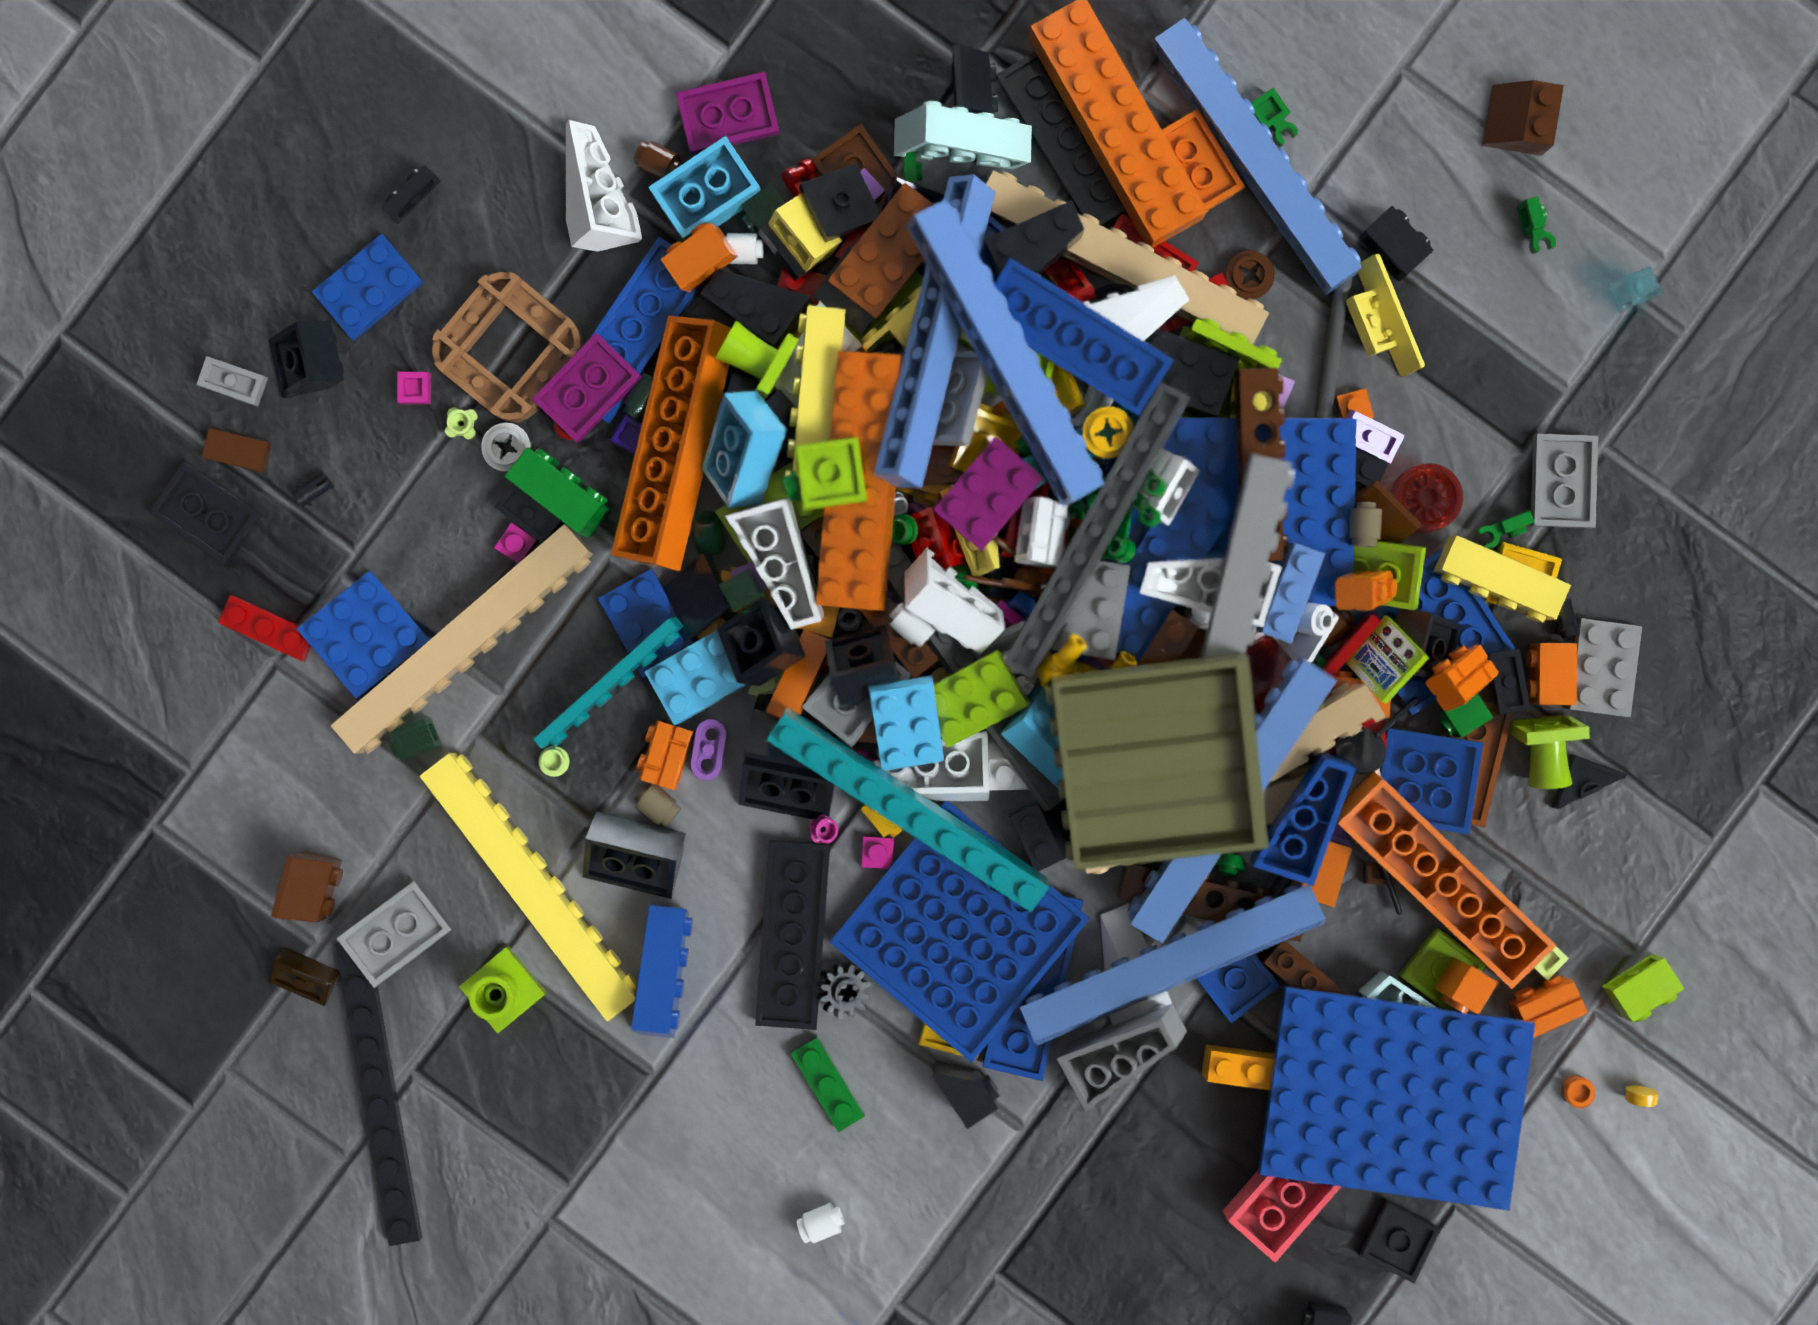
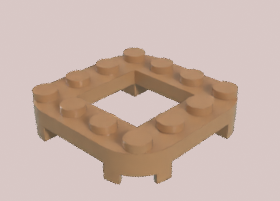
M498 272L489 276L486 274L477 281L480 285L441 331L437 329L432 338L434 341L432 348L434 364L443 374L493 415L504 421L520 423L538 411L540 407L532 398L584 346V340L580 330L569 317L547 301L518 275L511 272ZM505 307L509 308L550 342L512 389L467 353Z

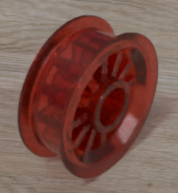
M1421 464L1403 472L1394 482L1390 492L1408 511L1410 508H1415L1411 514L1422 524L1414 531L1418 533L1433 532L1448 526L1457 518L1463 505V490L1458 478L1449 469L1438 464ZM1441 483L1444 488L1438 489L1437 487ZM1422 491L1430 493L1432 497L1430 506H1426L1421 502L1420 495ZM1446 491L1447 497H1442L1441 493ZM1406 500H1411V504L1406 505Z

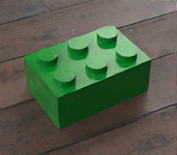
M527 447L504 477L578 534L589 539L611 511V509L605 506L608 500L590 486L583 489L581 484L584 481L564 466L561 470L557 469L556 467L559 462L542 449L538 448L535 452Z

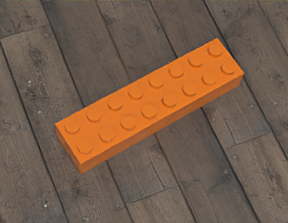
M1076 0L1031 25L1028 36L1029 42L1144 243L1154 248L1202 221L1208 212L1207 208L1087 0Z
M668 315L613 543L612 556L675 571L681 570L704 474L701 468L717 419L730 365L715 359L732 328L715 320Z
M838 351L830 441L858 437L867 502L824 508L816 605L885 611L896 487L874 475L903 361L901 355Z
M1375 771L1370 773L1345 798L1337 823L1511 989L1557 946Z

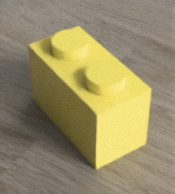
M802 193L777 208L768 223L806 272L832 256L842 241L840 237L828 242L824 241Z

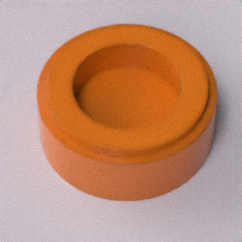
M1579 1075L1567 1078L1561 1088L1563 1099L1576 1108H1585L1595 1099L1594 1085L1591 1081Z

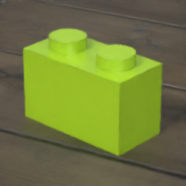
M1653 953L1601 986L1619 1015L1631 1022H1640L1647 1019L1652 1014L1651 1010L1659 1005H1667L1673 1002L1678 997L1677 994L1685 989L1666 959Z

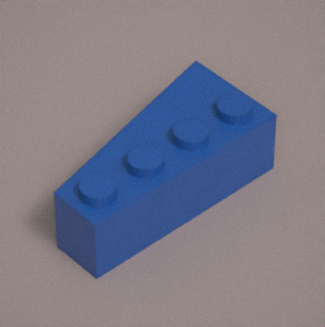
M1325 752L1318 754L1267 830L1268 848L1254 850L1251 854L1250 859L1253 867L1314 886L1356 771V767L1350 760Z
M649 905L631 1028L632 1031L639 1035L675 1038V1029L678 1030L680 1021L678 1003L684 991V979H681L682 968L687 966L689 949L685 948L686 936H691L693 918L688 917L689 913L686 909Z

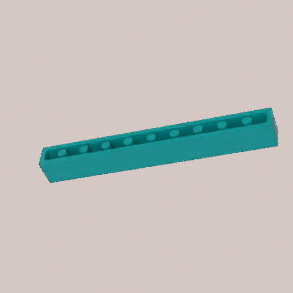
M786 707L771 729L767 741L1028 911L1032 912L1048 890L1047 876L790 708Z

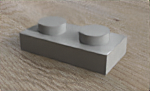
M206 356L196 385L258 407L268 378Z

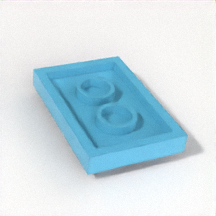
M717 630L645 671L646 676L675 726L747 685L737 683Z
M932 676L869 686L882 769L887 771L944 761Z

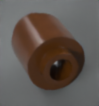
M643 141L637 148L634 156V163L639 165L640 170L658 179L663 178L682 165L679 162V154L654 141L650 143Z
M1337 606L1331 607V610L1338 615V621L1321 649L1325 650L1328 646L1333 647L1355 628L1352 624L1355 618L1349 610H1341Z

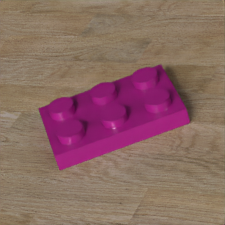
M765 72L676 92L691 155L702 152L724 136L727 137L731 145H736L780 134Z
M595 333L532 400L571 438L579 443L632 389L642 376L601 336Z
M995 436L933 510L982 551L1044 478Z

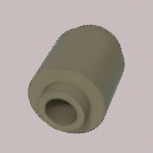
M1357 502L1356 508H1350L1349 539H1352L1351 546L1377 547V540L1381 539L1382 509H1376V503Z
M645 784L634 798L638 802L635 808L657 825L661 823L667 827L681 810V807L676 804L677 800L655 784H652L651 787Z

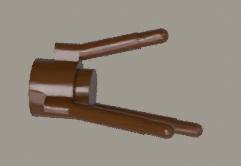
M1000 537L995 538V542L1012 556H1016L1015 548ZM1024 564L1026 568L1017 570L1014 580L1007 578L997 580L973 575L964 576L966 581L1013 589L1019 592L1023 591L1033 596H1039L1047 584L1046 574L1038 571L1039 567Z

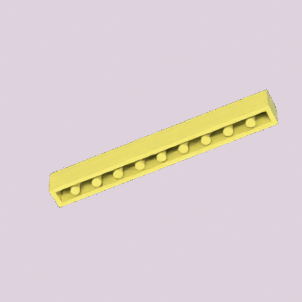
M457 753L447 754L421 774L420 778L608 1022L636 1000L638 982L631 974L626 975L619 966L622 963L617 954L611 949L607 951L600 942L603 940V937L597 928L593 925H587L582 918L584 912L574 900L571 902L563 893L566 891L564 885L556 876L551 877L545 869L547 864L538 852L533 853L526 845L528 839L522 830L518 827L513 828L507 820L510 817L507 810L500 803L495 804L489 796L491 790L482 779L477 780L470 770L473 767L468 759L462 754L459 756Z

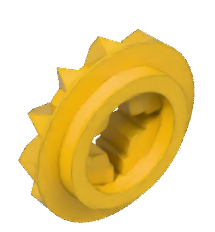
M1102 407L1092 412L1086 419L1082 437L1087 448L1098 457L1114 458L1120 455L1134 427L1131 419L1124 411L1115 407ZM1105 418H1107L1110 428L1121 429V432L1111 437V447H1109L1105 437L1095 436V433L1104 429Z

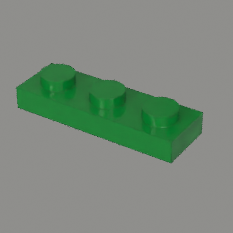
M818 1036L791 1051L790 1054L838 1132L865 1117V1113Z

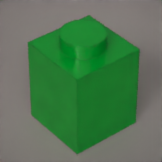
M1478 693L1464 705L1450 711H1444L1443 709L1437 711L1442 718L1439 720L1442 729L1447 735H1453L1456 738H1463L1494 718Z

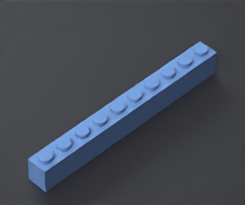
M1183 18L1155 37L1151 50L1194 110L1199 109L1231 163L1323 293L1327 295L1342 283L1355 276L1362 268L1358 253L1352 247L1348 248L1342 239V231L1336 223H1331L1324 214L1325 208L1321 201L1316 197L1313 198L1306 189L1308 186L1304 177L1298 172L1295 173L1291 168L1287 153L1282 148H1277L1274 144L1271 131L1264 123L1260 124L1257 120L1250 101L1246 98L1242 99L1236 90L1237 85L1233 77L1223 72L1219 66L1220 62L1216 53L1212 49H1207L1201 41L1202 35L1199 29L1194 24L1190 25L1186 18Z
M975 175L949 177L944 200L947 199L950 206L954 207L959 213L960 224L966 235H969L974 240L977 249L976 253L980 256L995 191ZM928 265L926 266L874 475L895 487L922 488L962 328Z
M945 199L914 215L905 226L983 363L1061 506L1064 507L1104 485L1105 483L1101 478L1102 472L1087 453L1083 437L1076 433L1072 426L1068 410L1057 399L1052 381L1045 377L1042 372L1037 354L1026 343L1021 325L1011 316L1005 296L996 289L992 281L990 269L981 262L976 253L977 249L974 240L969 235H966L960 224L959 213Z
M1300 655L1296 661L1291 660L1282 673V676L1285 678L1278 688L1273 687L1266 696L1264 703L1267 705L1262 713L1254 715L1262 793L1337 681L1331 674ZM1221 854L1162 860L1163 863L1158 871L1152 870L1144 883L1146 889L1140 897L1136 895L1131 901L1127 910L1129 912L1130 924L1163 943Z
M1301 883L1286 888L1283 891L1285 894L1276 899H1273L1272 896H1267L1254 903L1256 907L1244 912L1243 908H1239L1226 914L1227 919L1215 924V921L1211 920L1197 927L1198 932L1189 936L1185 932L1177 934L1168 939L1170 943L1160 948L1157 945L1149 946L1139 952L1141 956L1130 961L1128 957L1116 960L1111 963V969L1102 973L1099 969L1090 971L1082 976L1083 981L1072 985L1071 981L1062 983L1054 987L1055 993L1043 997L1041 993L1029 997L1025 1000L1026 1005L1020 1007L1034 1043L1040 1045L1325 924L1326 918L1311 886L1306 885L1302 887Z

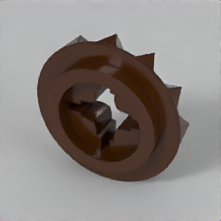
M1252 250L1243 251L1235 255L1230 260L1225 272L1229 287L1237 292V296L1245 300L1248 298L1259 299L1265 295L1272 287L1275 278L1274 267L1271 261L1264 254ZM1256 265L1257 269L1255 270L1254 277L1257 281L1250 280L1243 285L1245 275L1242 273V270L1248 272Z

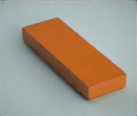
M805 629L803 630L799 640L806 657L784 671L767 707V715L779 719L786 707L801 715L802 706L807 702L827 658L825 641L830 639Z

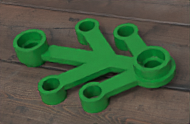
M1151 468L1145 479L1144 489L1147 493L1158 497L1165 492L1166 482L1157 476ZM1109 473L1105 477H1101L1103 482H1105ZM1158 482V486L1153 490V485ZM1099 487L1092 492L1097 495L1100 491ZM1140 489L1115 532V536L1106 548L1108 556L1119 563L1129 562L1134 557L1136 551L1134 542L1128 539L1133 504L1140 512L1139 520L1142 524L1153 528L1161 521L1160 511L1151 506ZM1153 512L1151 520L1147 521L1149 514Z

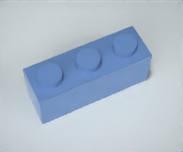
M1288 542V552L1284 553V560L1279 562L1282 568L1263 627L1256 626L1257 632L1292 644L1325 553L1297 543Z

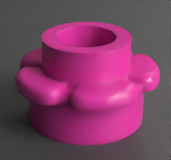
M819 815L817 819H813L810 822V837L817 844L831 843L838 835L837 823L830 816ZM822 827L825 828L824 832H821Z

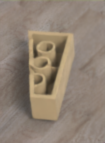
M1344 682L1330 691L1332 696L1322 702L1270 782L1306 763L1309 760L1307 755L1313 753L1315 756L1332 748L1336 744L1334 739L1338 736L1340 739L1362 731L1361 728L1363 726L1361 723L1368 719H1374L1375 722H1378L1386 717L1366 684L1348 685L1347 682Z

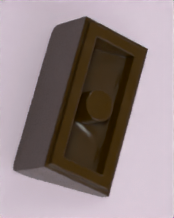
M284 948L274 959L269 983L325 1006L340 971L291 949Z

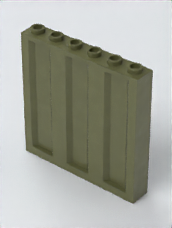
M1245 653L1051 676L1052 685L1046 686L1048 705H1055L1056 717H1050L1052 737L1059 736L1060 748L1054 749L1056 768L1063 767L1064 779L1058 780L1060 799L1066 798L1068 810L1061 811L1064 830L1070 829L1071 841H1066L1065 845L1067 861L1074 860L1075 870L1268 848L1249 660Z

